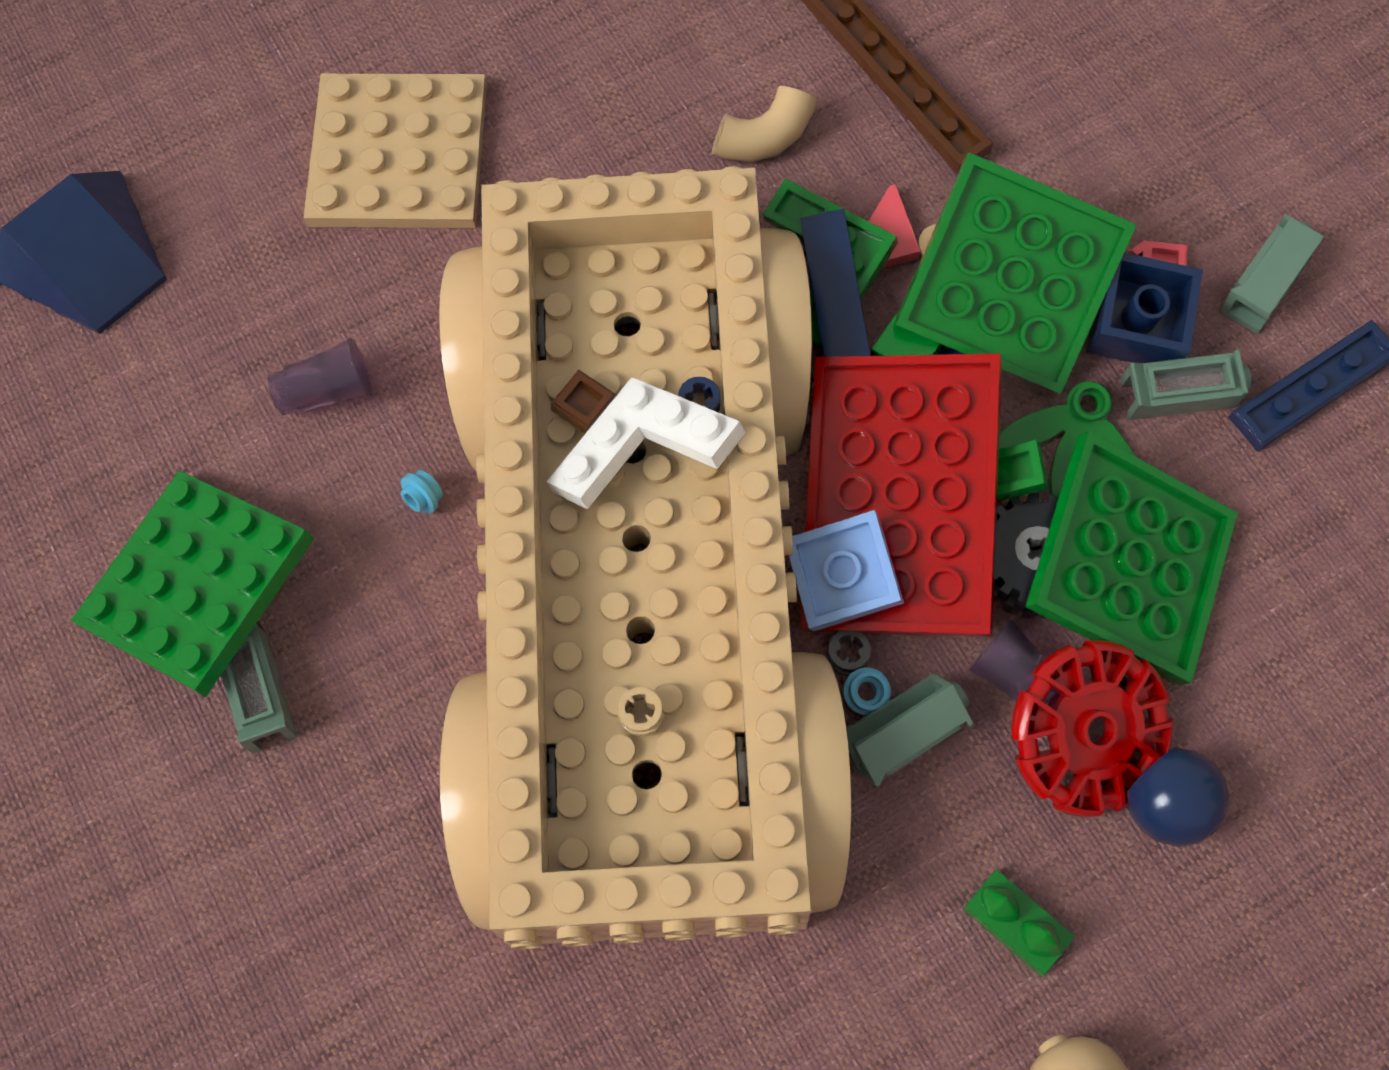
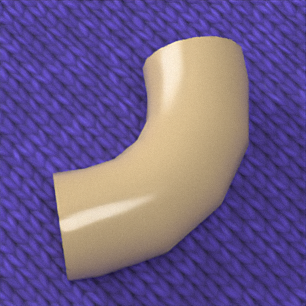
M779 86L770 108L761 116L752 119H742L725 114L715 136L712 155L723 159L751 163L778 156L801 137L814 114L818 99L804 91Z

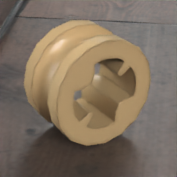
M641 686L631 688L624 692L619 699L617 706L618 717L623 728L630 734L640 737L647 736L655 732L662 724L664 716L662 702L657 693L650 688ZM644 700L648 709L655 710L652 717L649 715L645 716L646 722L635 723L633 714L627 713L629 706L634 709L636 708L635 701Z

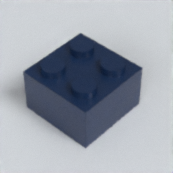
M1124 253L1089 330L1086 353L1132 363H1151L1186 358L1191 351L1203 270Z

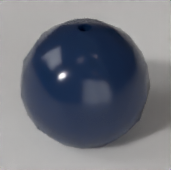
M1174 747L1161 756L1136 780L1127 792L1130 815L1142 832L1159 843L1180 847L1198 844L1210 837L1219 828L1226 818L1229 794L1226 780L1213 761L1198 751Z

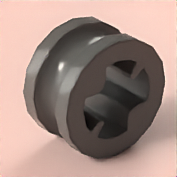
M838 631L832 636L828 646V661L836 672L842 675H849L854 670L867 666L871 655V645L863 633ZM849 642L850 648L854 643L860 648L857 653V661L849 662V657H846V660L843 661L838 657L841 652L842 643Z

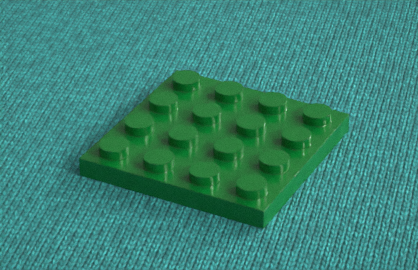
M967 153L894 325L964 354L1000 353L1002 357V370L1061 394L1137 224L977 155Z
M1088 431L1080 434L1076 440L1025 607L1090 640H1104L1122 644L1132 649L1134 657L1138 660L1146 659L1159 675L1178 685L1190 684L1194 677L1238 513L1094 433Z
M179 470L71 621L87 632L206 698L315 538L305 529Z

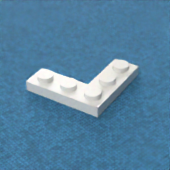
M631 377L546 483L554 494L588 509L644 438L718 469L745 435V431L741 422Z

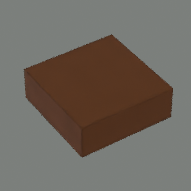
M578 369L551 402V411L586 434L617 394Z

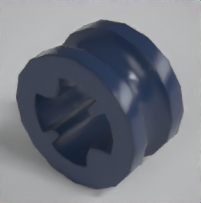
M693 377L682 384L678 392L679 397L693 401L694 394L704 393L705 407L720 412V391L711 379Z

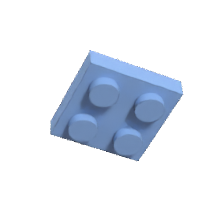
M875 510L792 536L793 555H790L789 558L793 572H795L798 591L810 630L817 631L904 604L880 519Z

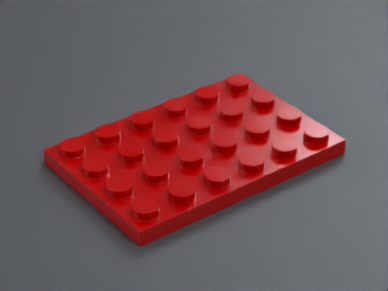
M1000 353L815 357L805 532L875 510L880 519L904 604L812 631L808 627L801 601L800 630L803 632L828 633L843 631L863 634L992 637L1002 357Z

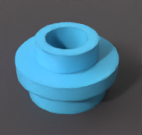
M418 470L415 474L408 473L401 479V487L403 489L401 497L412 510L431 514L438 508V501L443 498V492L437 481L430 474L423 470Z
M864 667L854 670L847 676L843 684L842 693L846 705L853 712L860 715H869L889 702L891 688L888 679L882 672L874 668ZM863 682L870 684L873 689V695L868 701L861 699L858 694V688Z

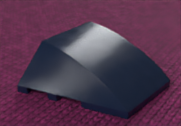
M120 171L70 174L4 225L0 231V285L2 284L17 291L22 297L30 301L33 299L52 308L55 313L99 334L167 280Z

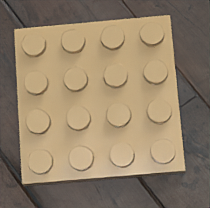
M321 73L303 217L307 227L476 228L487 92L485 74Z

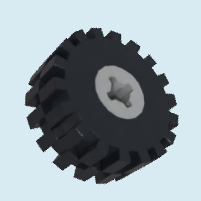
M1030 493L1025 502H1021L1018 496L1010 498L1005 508L1002 504L997 507L994 602L998 598L1005 602L1001 610L1011 614L1014 607L1022 610V618L1031 619L1034 611L1025 606L1059 497L1049 495L1046 503L1039 502V493ZM1029 547H1030V548L1036 547V548H1038V549H1037V550H1029Z

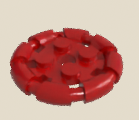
M1104 640L1085 641L1083 647L1079 648L1067 645L1045 658L1031 673L1034 679L1027 691H1020L1012 717L1011 739L1016 740L1018 744L1019 754L1015 756L1017 767L1029 788L1040 799H1050L1053 801V808L1065 814L1079 817L1102 816L1104 810L1112 808L1115 811H1120L1128 807V790L1153 763L1170 750L1173 738V718L1168 717L1166 704L1170 702V697L1162 678L1155 668L1146 659L1138 660L1135 658L1132 649L1119 643ZM1088 666L1090 668L1092 679L1084 680L1082 667ZM1126 674L1128 684L1123 690L1118 685ZM1051 689H1054L1059 694L1052 697L1048 705L1045 704L1046 697ZM1147 709L1148 720L1144 721L1142 710ZM1101 717L1104 723V732L1100 739L1091 742L1088 736L1089 725L1095 718ZM1047 736L1050 749L1039 751L1037 738ZM1135 748H1137V751L1142 756L1134 767L1132 764L1127 763V761L1132 756ZM1067 771L1073 773L1074 775L1068 784L1063 785L1060 783ZM1108 779L1109 782L1106 784L1105 790H1102L1100 780Z

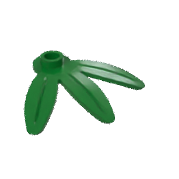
M1085 381L1074 386L1067 395L1066 405L1052 406L1025 415L1005 427L1000 432L999 449L1032 440H1037L1041 444L1061 431L1064 432L1052 460L1049 478L1050 494L1056 497L1060 495L1078 435L1090 431L1134 455L1118 430L1106 419L1112 408L1110 393L1103 385L1094 381ZM1083 397L1093 399L1095 402L1093 412H1086L1081 408L1080 401Z

